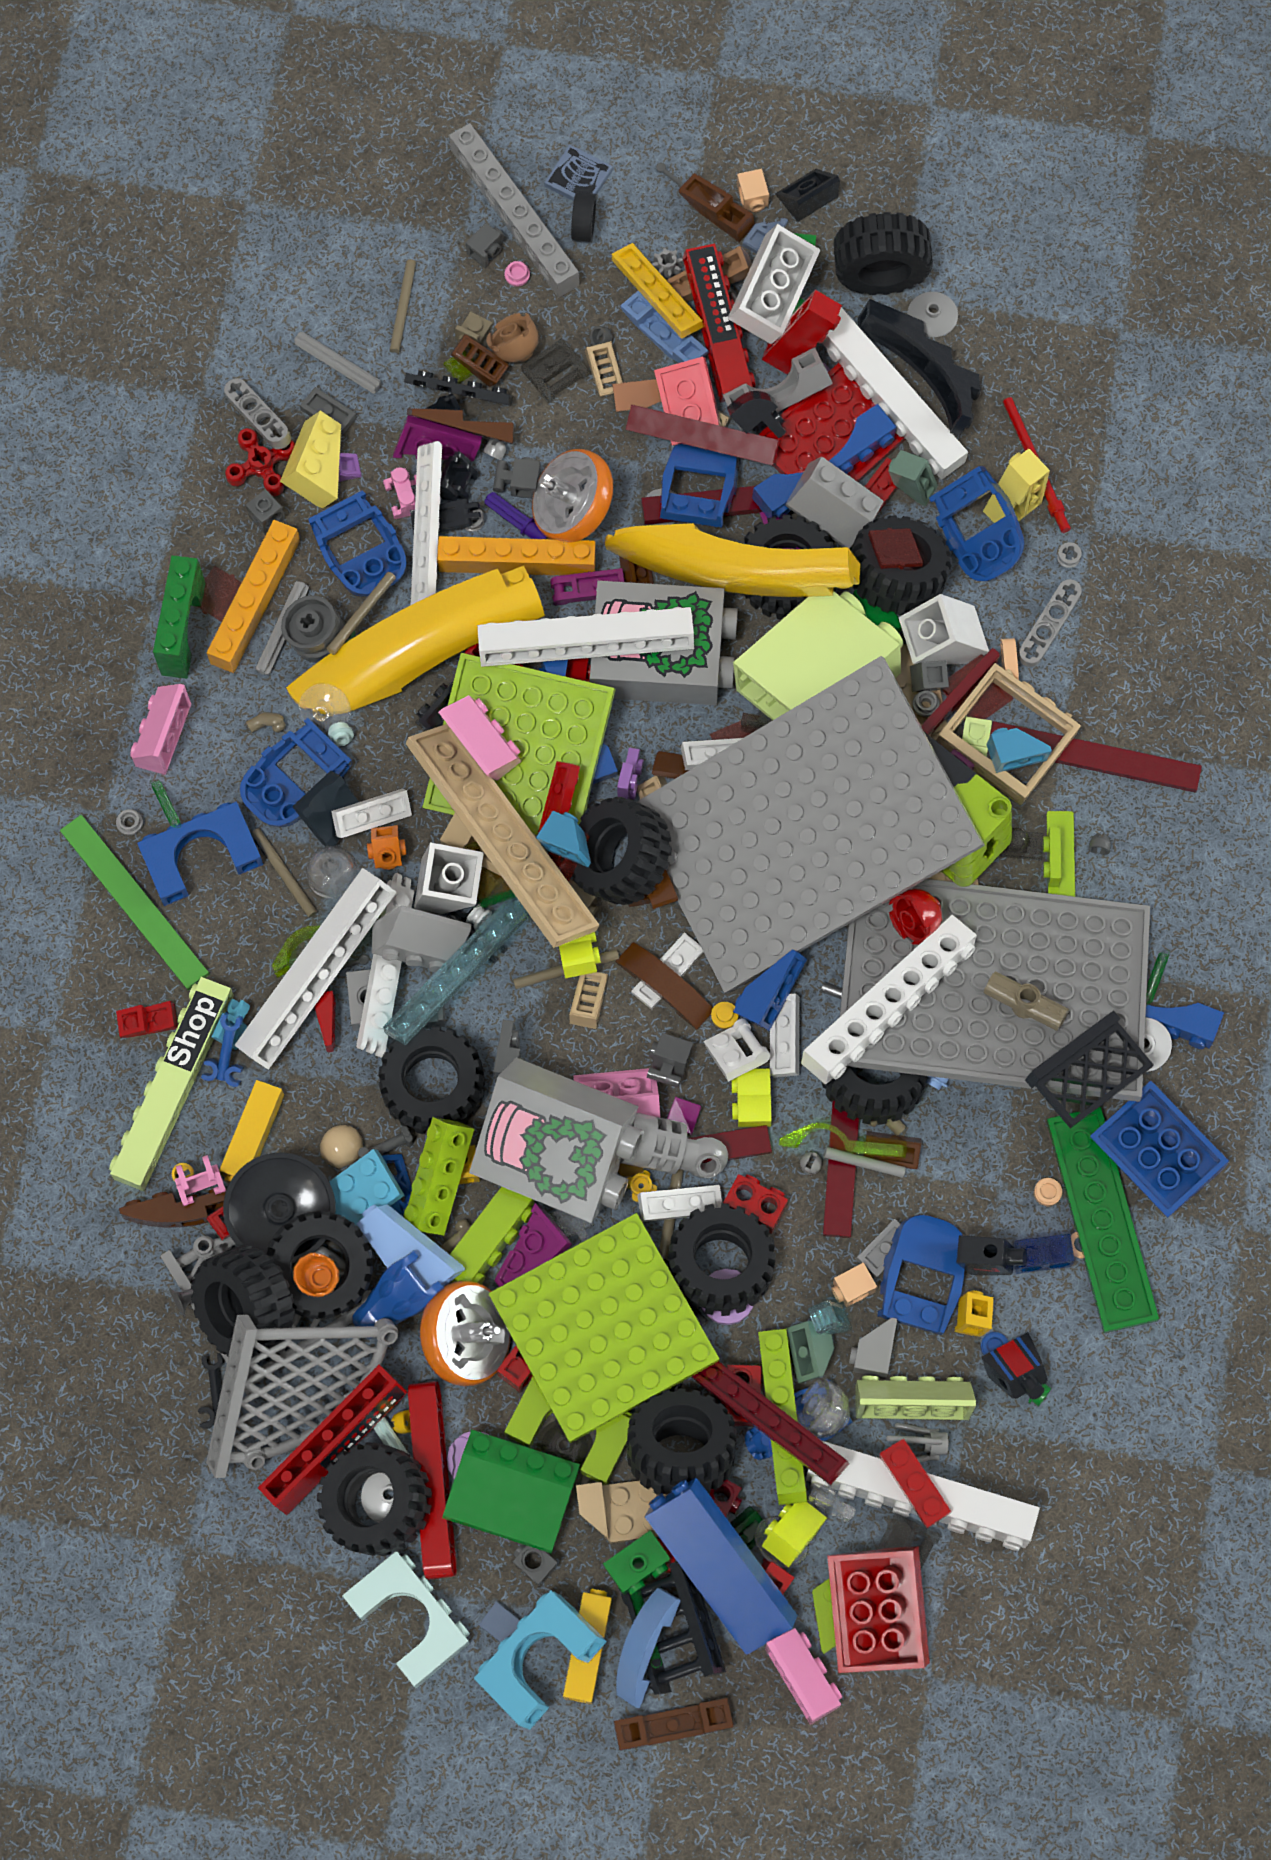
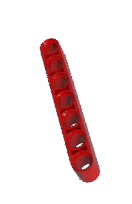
M438 1381L409 1384L408 1402L413 1459H416L421 1464L420 1471L426 1472L429 1481L425 1483V1486L431 1488L432 1497L427 1498V1504L431 1505L430 1514L425 1513L423 1519L427 1524L423 1530L420 1529L424 1576L427 1580L453 1577L457 1573L453 1521L442 1518L450 1495L441 1389Z

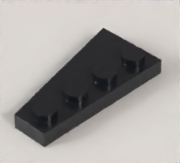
M418 370V375L405 374L404 383L510 406L513 401V395H508V389L493 386L492 391L482 389L483 384L468 381L466 386L457 384L458 378L443 375L442 380L434 379L433 373Z

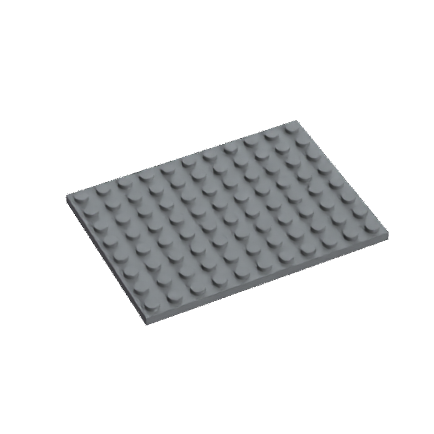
M883 656L876 658L637 801V803L658 812L668 826L667 831L670 832L671 836L669 846L672 847V854L668 857L670 864L666 871L677 894L678 903L724 993L727 994L763 974L792 949L798 953L985 846Z
M932 879L922 881L910 889L925 890L939 901L942 923L953 915L977 935L974 944L976 949L967 960L962 958L957 963L956 969L950 976L944 975L939 980L938 986L931 993L928 994L926 992L922 995L919 1004L913 1010L907 1009L896 1026L893 1028L889 1026L875 1045L869 1044L858 1061H851L847 1066L1031 1089L1025 1079L1033 1069L1113 1010L1121 1018L1118 1023L1144 1052L1150 906L973 884L961 887L954 882ZM890 901L848 924L840 1017L918 946L911 944L913 940L909 937L903 939L894 928L889 916V912L893 910V903L889 905ZM942 948L944 951H951L950 949ZM924 965L926 968H933L930 965ZM996 971L1022 985L1032 984L1039 989L1041 995L1068 1008L1069 1012L1061 1028L1056 1031L1032 1018H1020L1014 1014L1011 1007L984 994V989L991 975ZM905 982L908 985H915L912 982ZM887 999L889 1002H897L894 999ZM1022 999L1026 1003H1031L1029 1000ZM868 1016L874 1020L878 1019L876 1016ZM849 1033L851 1036L854 1037L860 1036L857 1033ZM1114 1033L1109 1037L1108 1047L1122 1049L1123 1041ZM1091 1050L1088 1055V1062L1102 1064L1103 1052ZM1108 1053L1107 1065L1121 1067L1122 1055ZM1127 1056L1126 1068L1139 1070L1143 1067L1136 1057ZM1069 1066L1068 1077L1082 1079L1083 1067ZM1088 1068L1087 1080L1101 1082L1102 1070ZM1107 1071L1106 1083L1119 1085L1121 1073ZM1143 1075L1113 1096L1112 1099L1140 1102L1142 1098ZM1051 1080L1045 1084L1050 1091L1062 1092V1082ZM1067 1083V1093L1081 1095V1085ZM1086 1086L1087 1096L1100 1097V1088Z

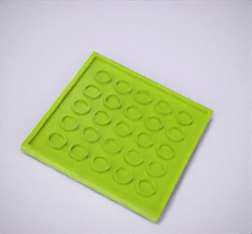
M461 653L448 706L468 695L475 700L480 698L489 710L486 712L491 721L496 719L504 729L502 736L507 742L512 740L521 751L518 756L522 762L498 781L494 780L530 831L537 835L556 761L580 766L579 778L575 785L572 805L568 813L578 819L577 824H580V818L586 812L616 689L513 664L481 667L480 657ZM430 778L422 808L454 815L455 811Z
M637 1213L488 1293L569 1443L639 1406L642 1402H646L648 1398L659 1395L662 1391L668 1390L719 1361L718 1355Z

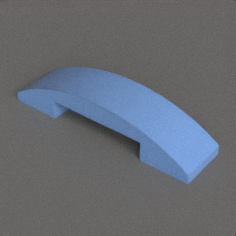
M639 291L620 305L631 322L674 361L681 363L704 357L709 353L708 349L690 335L681 339Z
M657 1588L638 1613L627 1635L619 1660L616 1680L617 1696L635 1708H640L650 1682L644 1678V1674L663 1626L671 1627L680 1603V1599L662 1588Z

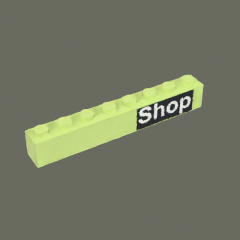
M203 977L200 978L198 984L195 983L189 993L191 1000L187 1008H183L179 1014V1026L176 1032H172L167 1040L166 1046L168 1049L165 1056H161L156 1064L155 1071L157 1073L155 1078L146 1085L144 1090V1096L146 1097L142 1106L138 1105L134 1111L132 1118L134 1123L131 1130H127L122 1137L121 1145L123 1147L119 1156L115 1155L111 1161L109 1170L114 1180L145 1191L214 1038L211 1036L221 1014L227 1012L228 1004L233 999L234 994L231 988Z

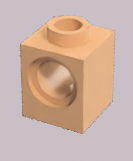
M762 169L737 174V188L743 208L748 211L759 212L768 207L769 193Z
M863 1262L835 1277L833 1281L835 1287L831 1288L837 1302L841 1303L843 1301L847 1308L875 1293L877 1286Z

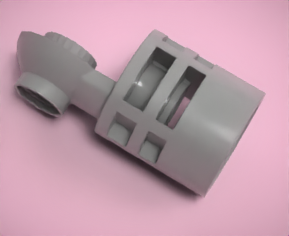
M636 1113L633 1127L644 1131L643 1138L633 1161L621 1160L623 1164L669 1174H676L678 1169L689 1171L692 1175L699 1178H712L722 1172L727 1165L728 1151L726 1146L715 1138L688 1139L687 1126L683 1122ZM705 1159H712L710 1162L702 1163Z

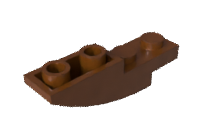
M214 1189L208 1191L209 1194L199 1197L196 1194L188 1195L186 1197L192 1196L194 1203L183 1206L182 1200L177 1203L173 1193L159 1192L152 1195V1199L141 1202L140 1199L128 1201L124 1207L119 1208V1212L125 1220L152 1227L177 1228L209 1223L207 1221L208 1212L223 1207L226 1191L215 1195Z

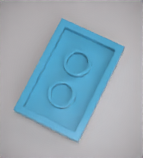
M376 1149L371 1150L329 1181L335 1197V1214L346 1217L355 1225L364 1218L362 1213L372 1205L379 1207L388 1204L391 1206L405 1196L380 1152Z

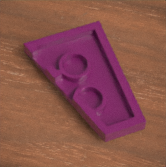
M407 415L392 458H402V454L415 455L417 459L419 446L439 441L442 445V460L448 459L449 456L454 455L455 451H459L473 462L481 445L482 437Z
M538 1203L534 1204L530 1211L532 1215L527 1225H523L519 1232L520 1238L512 1251H509L494 1280L499 1287L564 1253L572 1245L566 1235Z

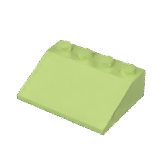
M863 1376L862 1380H857L856 1418L969 1420L976 1407V1399L971 1382H964V1378L949 1377L947 1381H935V1377H919L918 1381H907V1377L893 1376L890 1377V1381H881L878 1376Z

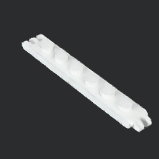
M439 441L419 446L417 451L411 605L436 593L439 504L441 500L440 480L442 476V445Z
M395 873L392 880L388 881L387 885L395 890L396 894L385 907L380 918L401 905L409 908L412 907L414 890L410 889V878L404 877L402 880V875ZM373 954L356 1047L364 1050L366 1047V1052L373 1054L375 1051V1055L382 1058L386 1051L402 961L385 960L382 956Z

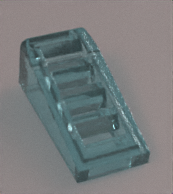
M826 1300L810 1307L808 1310L818 1334L846 1333L852 1329L844 1306Z

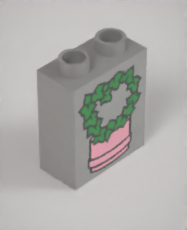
M598 581L595 614L604 615L620 612H640L650 609L664 610L675 607H691L694 649L591 657L590 682L615 688L614 699L717 705L718 688H733L734 657L720 656L721 639L736 640L738 608L724 607V588Z
M515 1058L498 1075L469 1173L592 1223L605 1206L616 1210L623 1199L628 1179L617 1175L622 1159L630 1162L633 1161L643 1138L644 1131L633 1127L639 1106Z

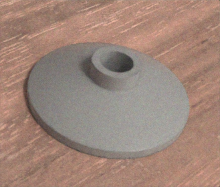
M939 292L920 294L912 300L908 307V315L924 321V332L927 337H940L949 333L955 327L958 320V310L955 303L948 296ZM935 308L938 311L936 313H932L929 311V309Z

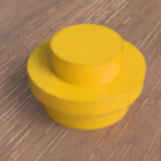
M729 1002L716 1004L711 1012L712 1022L721 1029L733 1027L734 1023L738 1020V1015L733 1012L735 1006Z

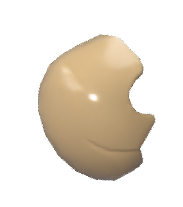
M339 1125L332 1127L322 1138L320 1155L326 1164L335 1168L354 1164L359 1159L358 1151L363 1147V1138L357 1129L352 1126Z

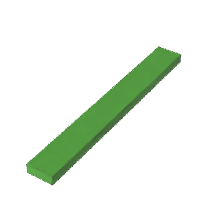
M82 815L60 830L61 834L188 991L195 983L198 984L201 977L206 978L210 975Z

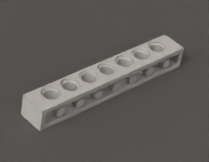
M469 123L450 134L451 151L556 296L559 298L578 287L579 271L473 126Z

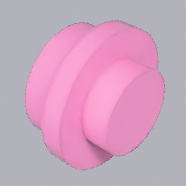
M520 261L510 263L505 269V279L512 286H522L530 278L529 268Z

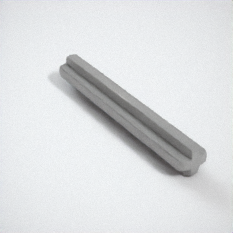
M299 332L295 337V345L371 393H376L380 389L382 384L378 378L304 332Z
M296 581L256 665V671L262 675H269L284 645L285 638L281 630V623L286 609L295 600L306 596L309 586L303 582Z

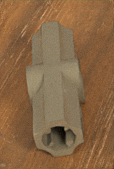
M996 971L991 975L984 989V994L1011 1007L1014 1014L1023 1019L1032 1018L1056 1031L1061 1028L1069 1012L1068 1008L1041 995L1036 986L1032 984L1022 985ZM1022 999L1029 1000L1031 1003H1026Z

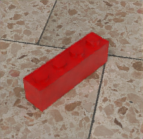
M815 290L790 317L783 335L772 344L767 343L761 360L788 374L791 370L793 358L816 347L818 342L822 343L827 337L829 330L834 331L841 320V317L838 315L842 305Z

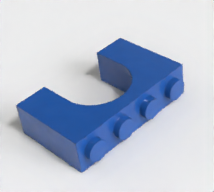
M229 802L224 803L208 814H197L191 821L184 824H175L177 828L169 826L167 831L159 834H149L137 843L164 906L189 896L179 874L177 861L182 848L194 839L209 837L224 844L229 851L238 875L263 865L261 856L237 802L232 804Z

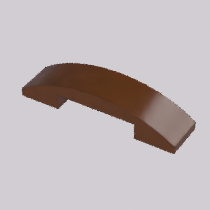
M633 942L621 954L619 959L615 961L635 979L638 978L674 1008L676 1013L696 1030L711 1015L713 1007L693 987L665 963L638 944Z
M728 1698L613 1721L619 1751L733 1728Z

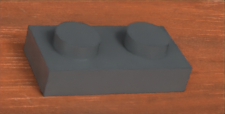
M316 387L300 405L301 411L310 417L321 410L340 423L341 437L357 418L355 412Z

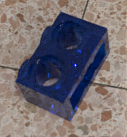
M1070 1233L1015 1240L1012 1245L1015 1249H1026L1027 1263L1025 1266H1015L1016 1274L1072 1267L1075 1261Z

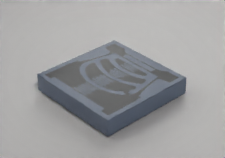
M569 144L544 182L546 188L574 201L576 192L597 195L613 171V166Z

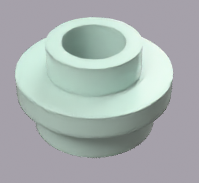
M337 722L329 727L327 737L337 746H345L351 742L354 733L348 724Z

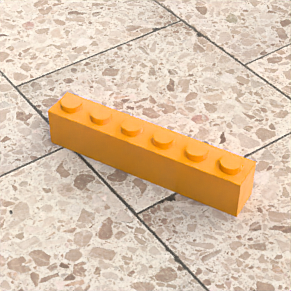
M273 520L206 652L211 665L231 673L235 672L300 543L297 528Z
M439 536L437 561L439 572L487 573L498 568L500 574L524 566L528 575L561 576L594 572L596 544L595 541L588 540L563 542L553 539Z

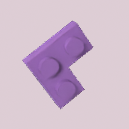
M629 748L626 763L623 762L617 785L618 797L634 800L636 798L638 790L637 778L642 773L644 760L640 759L639 749Z

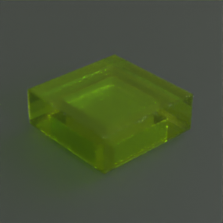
M464 350L462 355L466 356L467 352ZM453 357L443 363L453 378H458V384L473 375Z

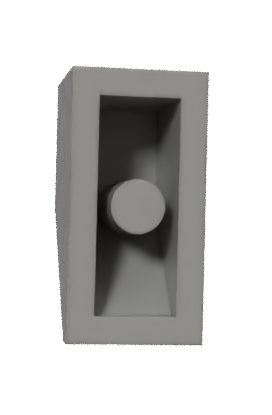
M890 1318L861 1338L857 1348H851L849 1364H854L853 1372L887 1378L897 1323L896 1318Z

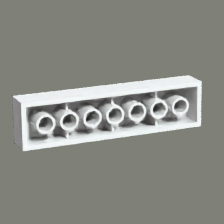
M824 1442L849 1462V1465L831 1486L808 1469L806 1481L811 1482L810 1487L826 1491L828 1487L837 1490V1495L846 1499L854 1500V1497L857 1496L866 1499L865 1504L875 1508H881L883 1504L893 1507L892 1512L901 1516L909 1517L910 1513L917 1515L880 1458ZM927 1473L952 1511L951 1514L938 1521L948 1524V1530L964 1534L965 1530L976 1533L975 1538L986 1542H992V1538L1003 1541V1547L1019 1551L1020 1547L1026 1548L1030 1543L1040 1507Z

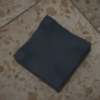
M330 771L292 807L316 838L324 846L332 849L340 838L336 835L331 811L358 803L359 801L350 791L343 778Z

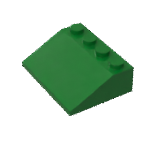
M471 1430L442 1518L552 1554L576 1482L580 1464Z

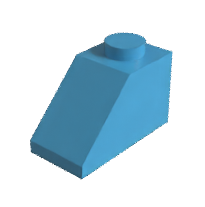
M1007 728L997 729L991 734L986 744L996 773L1047 761L1052 752L1049 745L1018 728L1010 730Z
M552 811L536 838L547 851L589 867L591 861L585 832L577 824L578 819L567 812L562 815Z

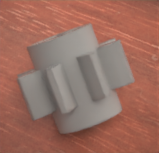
M663 248L659 255L654 254V263L652 265L664 278L670 279L674 275L681 273L680 267L683 266V259H677L676 250L672 252Z

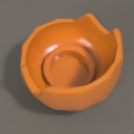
M309 1253L298 1260L294 1267L293 1279L303 1293L313 1297H323L334 1291L339 1282V1269L328 1256Z

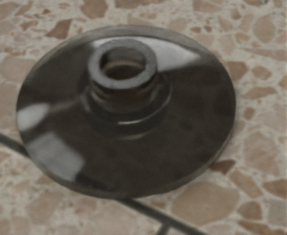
M558 1421L551 1422L541 1431L538 1437L537 1451L580 1464V1471L593 1446L590 1433L569 1443V1449L563 1451L559 1448V1444L562 1441H569Z

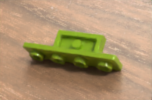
M1048 811L1046 814L1047 836H1043L1042 843L1043 852H1047V862H1043V878H1047L1048 894L1075 897L1074 813L1072 811Z

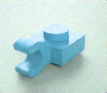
M231 999L227 1007L229 1013L228 1022L234 1025L239 1015L244 1019L250 1009V1005L243 1000L238 1002L235 999ZM220 1019L211 1037L222 1044L225 1029L221 1026ZM242 1023L235 1030L232 1049L237 1050L235 1044L246 1030V1024Z

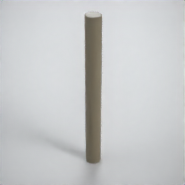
M412 259L406 260L389 350L394 353L400 352L416 267V261Z
M387 572L326 648L332 655L337 653L396 579L393 573Z
M255 829L251 833L252 837L308 918L317 914V910L261 829Z
M617 949L600 953L601 963H597L596 966L619 959ZM559 965L513 979L515 989L564 976L563 966Z
M678 1169L676 1174H672L669 1190L681 1189L684 1170ZM667 1219L663 1223L659 1253L665 1261H668L669 1245L671 1244L675 1219Z

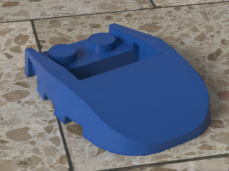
M682 443L676 445L671 452L662 477L660 518L722 528L724 512H729L731 501L737 492V457ZM683 470L725 477L721 500L670 493L674 471Z
M978 466L929 497L930 502H935L940 515L936 519L939 528H942L945 534L946 546L948 545L949 550L953 551L959 560V566L970 578L977 581H988L1007 572L1018 562L1024 549V537L1009 497L984 466ZM992 492L996 496L1005 517L965 541L952 515Z
M363 490L308 519L324 560L351 594L368 596L387 572L393 573L396 577L390 586L397 583L403 577L406 569V555L397 539L396 531L392 524H389L382 516V512L377 506H371L368 503ZM371 518L385 542L339 565L326 541Z
M309 718L304 720L306 725L293 733L290 730L271 748L268 746L261 753V759L255 766L250 767L241 781L240 795L244 804L258 819L270 826L286 827L295 824L301 819L292 806L305 793L276 766L296 745L326 774L333 771L343 778L353 765L352 760Z
M926 1215L912 1216L900 1223L892 1238L893 1243L889 1253L884 1258V1274L880 1286V1294L884 1295L882 1310L878 1311V1317L888 1320L896 1318L898 1323L939 1335L945 1332L960 1298L965 1272L956 1263L959 1235H962V1233L954 1225ZM901 1262H909L952 1275L953 1280L947 1305H941L895 1291Z

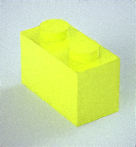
M808 1502L794 1503L793 1505L786 1504L778 1515L781 1520L777 1522L774 1519L764 1532L768 1537L762 1544V1547L787 1567L791 1566L827 1519L826 1516Z

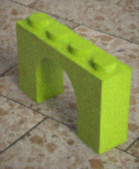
M532 1377L504 1431L506 1437L528 1448L532 1447L543 1423L553 1413L534 1377ZM626 1412L596 1429L594 1444L580 1470L582 1475L596 1482H602V1485L608 1484L627 1446V1432L631 1413Z

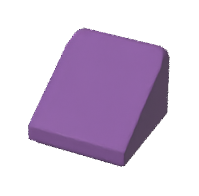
M340 453L338 482L362 477L357 454Z

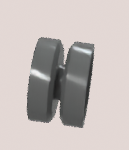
M316 595L304 596L295 600L286 609L282 617L281 630L285 640L304 660L318 663L330 654L326 648L345 626V621L325 598Z

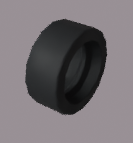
M575 193L571 221L572 241L592 242L596 217V194Z

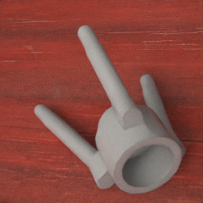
M895 1423V1427L898 1429L924 1434V1436L888 1435L886 1437L887 1441L898 1442L904 1438L906 1443H922L923 1451L929 1452V1454L916 1457L920 1463L929 1460L939 1461V1455H947L948 1434L947 1432H939L938 1429H927Z

